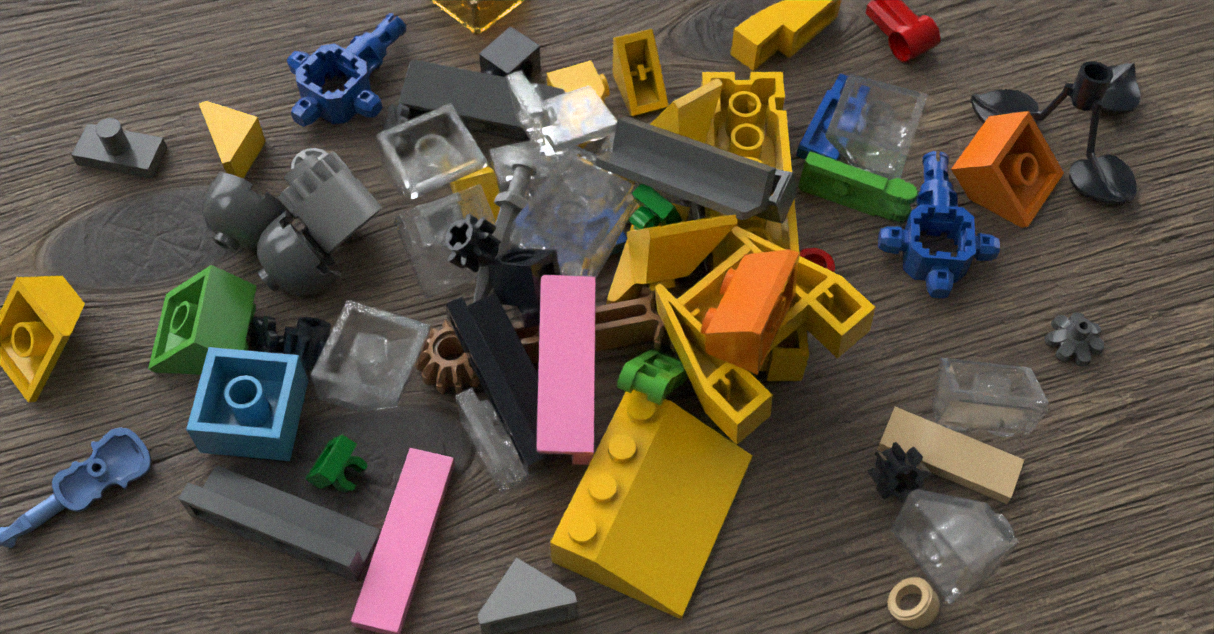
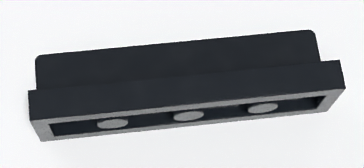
M491 294L470 305L466 304L462 296L446 303L447 319L526 474L529 475L569 455L541 454L536 450L538 373L497 295Z

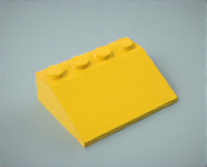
M633 389L631 393L625 392L550 542L551 561L682 620L753 455L672 401L665 399L662 405H658L648 401V395Z

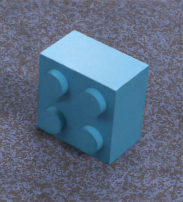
M209 347L186 428L199 452L290 461L308 385V378L299 355Z

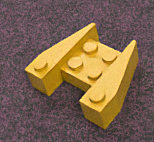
M735 226L728 233V255L730 257L678 299L661 283L655 286L657 312L705 413L736 445L771 416L773 395L749 371L706 354L705 335L700 333L701 326L709 308L717 309L723 298V295H720V289L730 268L737 270L744 255L786 250L738 226ZM799 256L795 297L769 352L798 327L803 325L838 359L870 331L876 307L842 276Z

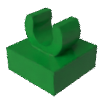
M641 183L632 193L639 205V208L629 218V222L634 225L633 228L635 230L656 227L659 223L667 225L682 221L676 207L650 186Z
M341 434L327 442L305 480L319 489L333 484L337 490L348 493L353 491L356 485L345 478L344 470L346 466L360 473L366 470L368 465L361 457L351 456L357 443Z

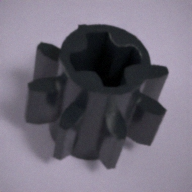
M467 214L465 219L455 221L449 227L445 236L444 246L453 251L449 255L448 261L461 269L466 267L474 273L478 272L479 267H485L489 262L492 263L498 254L499 245L501 244L500 240L492 236L496 226L483 217L478 220L471 214Z
M301 317L297 321L296 328L285 327L282 342L283 353L299 355L305 370H320L323 368L324 359L335 361L339 340L336 339V333H330L331 324L327 321L312 317Z
M893 442L892 448L886 449L882 453L878 451L874 453L877 457L876 468L868 470V474L875 483H878L876 490L883 499L888 498L893 493L904 504L907 498L913 497L917 493H924L922 489L924 478L930 476L931 472L924 463H920L923 456L915 447L910 448L905 453L897 442Z

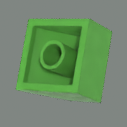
M210 265L168 292L165 296L148 370L156 373L201 375L209 347L248 351L246 337L249 323L256 311V305L253 302L257 286Z

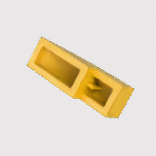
M783 0L773 4L734 28L730 55L752 71L758 68L777 50L790 58L838 17L841 0Z

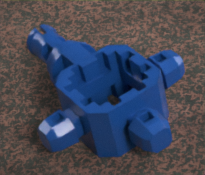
M389 13L372 33L365 32L362 36H355L346 49L337 44L321 45L312 55L302 51H294L288 57L287 64L290 71L296 75V82L301 96L291 110L292 119L297 124L305 127L312 124L319 117L332 124L347 123L356 113L365 117L375 118L383 108L379 96L372 92L369 77L375 69L383 65V58L387 55L386 48L392 45L407 30L404 22L398 16L391 21L394 18V14ZM344 74L346 75L348 82L344 85V92L337 89L334 93L328 90L323 94L321 87L325 84L324 78L326 76L332 79L335 75L339 78Z
M936 151L925 154L922 158L924 183L920 187V192L916 199V208L910 212L905 229L902 230L901 226L881 228L878 235V248L884 252L899 254V251H903V270L914 280H926L927 291L931 297L944 299L949 296L953 283L958 282L967 274L974 257L976 261H991L997 258L1000 251V240L993 235L978 233L975 236L974 216L965 208L958 207V194L953 190V185L949 182V156L940 151L939 161H937ZM921 231H926L927 235L940 236L941 232H946L947 239H954V245H958L956 257H951V252L937 251L935 255H929V249L922 248V242H919Z

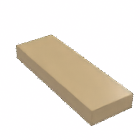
M894 407L877 450L883 452L886 449L892 448L893 442H897L906 453L910 448L915 447L923 456L920 463H924L931 473L1005 504L1012 497L1024 463L1022 458L898 407Z

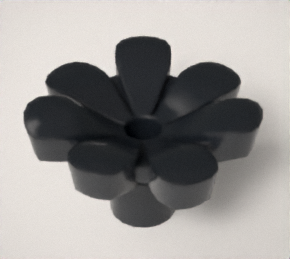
M255 316L252 319V327L255 332L251 333L250 344L252 347H256V349L252 351L283 353L282 342L284 335H277L275 318Z

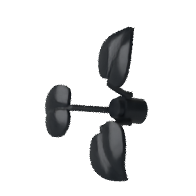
M1096 61L1083 63L1074 84L1066 83L1063 91L1044 110L1039 112L1037 102L1028 94L1018 90L999 89L979 95L972 94L971 105L983 124L989 116L1025 111L1030 112L1037 124V121L1046 119L1067 96L1071 97V102L1077 109L1083 111L1092 110L1086 151L1087 159L1077 160L1072 164L1069 171L1070 182L1079 193L1096 201L1125 204L1131 203L1134 200L1137 185L1130 167L1117 156L1102 155L1096 157L1095 155L1100 110L1111 114H1124L1135 110L1140 102V90L1136 80L1134 63L1106 66Z

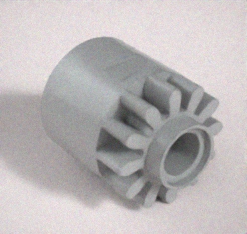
M330 152L320 160L314 154L302 160L284 176V179L290 186L282 191L278 197L296 219L298 218L308 229L307 232L327 255L383 209L360 180L353 176L352 171L335 152Z

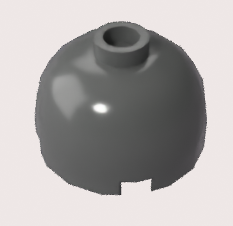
M220 172L207 188L202 204V214L206 226L216 234L213 241L220 247L233 253L238 248L249 251L257 250V243L262 232L283 212H289V210L268 192L262 197L252 191L253 183L238 176Z
M285 211L269 224L259 238L257 257L263 268L258 271V274L263 282L273 291L282 288L293 296L307 297L316 295L339 279L341 272L329 270L327 266L335 264L330 254L327 255L310 236L306 227L298 231L291 224L296 218L290 212Z

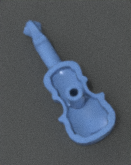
M121 427L112 429L100 441L91 442L93 452L87 460L83 462L75 461L70 468L58 472L53 477V495L25 514H22L11 526L0 527V546L12 548L18 537L34 531L65 508L74 512L86 510L95 500H100L103 497V492L111 486L119 485L123 489H127L130 482L146 475L151 467V456L145 444L133 431Z

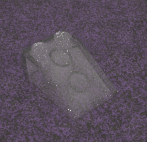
M573 145L512 222L510 249L556 250L561 276L596 278L607 262L637 204L632 193L641 183L594 166L595 158L598 155Z

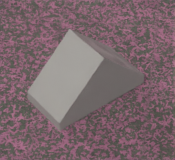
M516 557L478 613L482 634H505L577 617V600L575 592Z

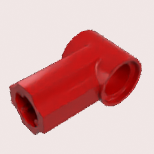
M872 0L867 4L865 13L888 36L889 47L899 61L907 62L939 45L941 35L935 21L927 15L917 17L902 0Z

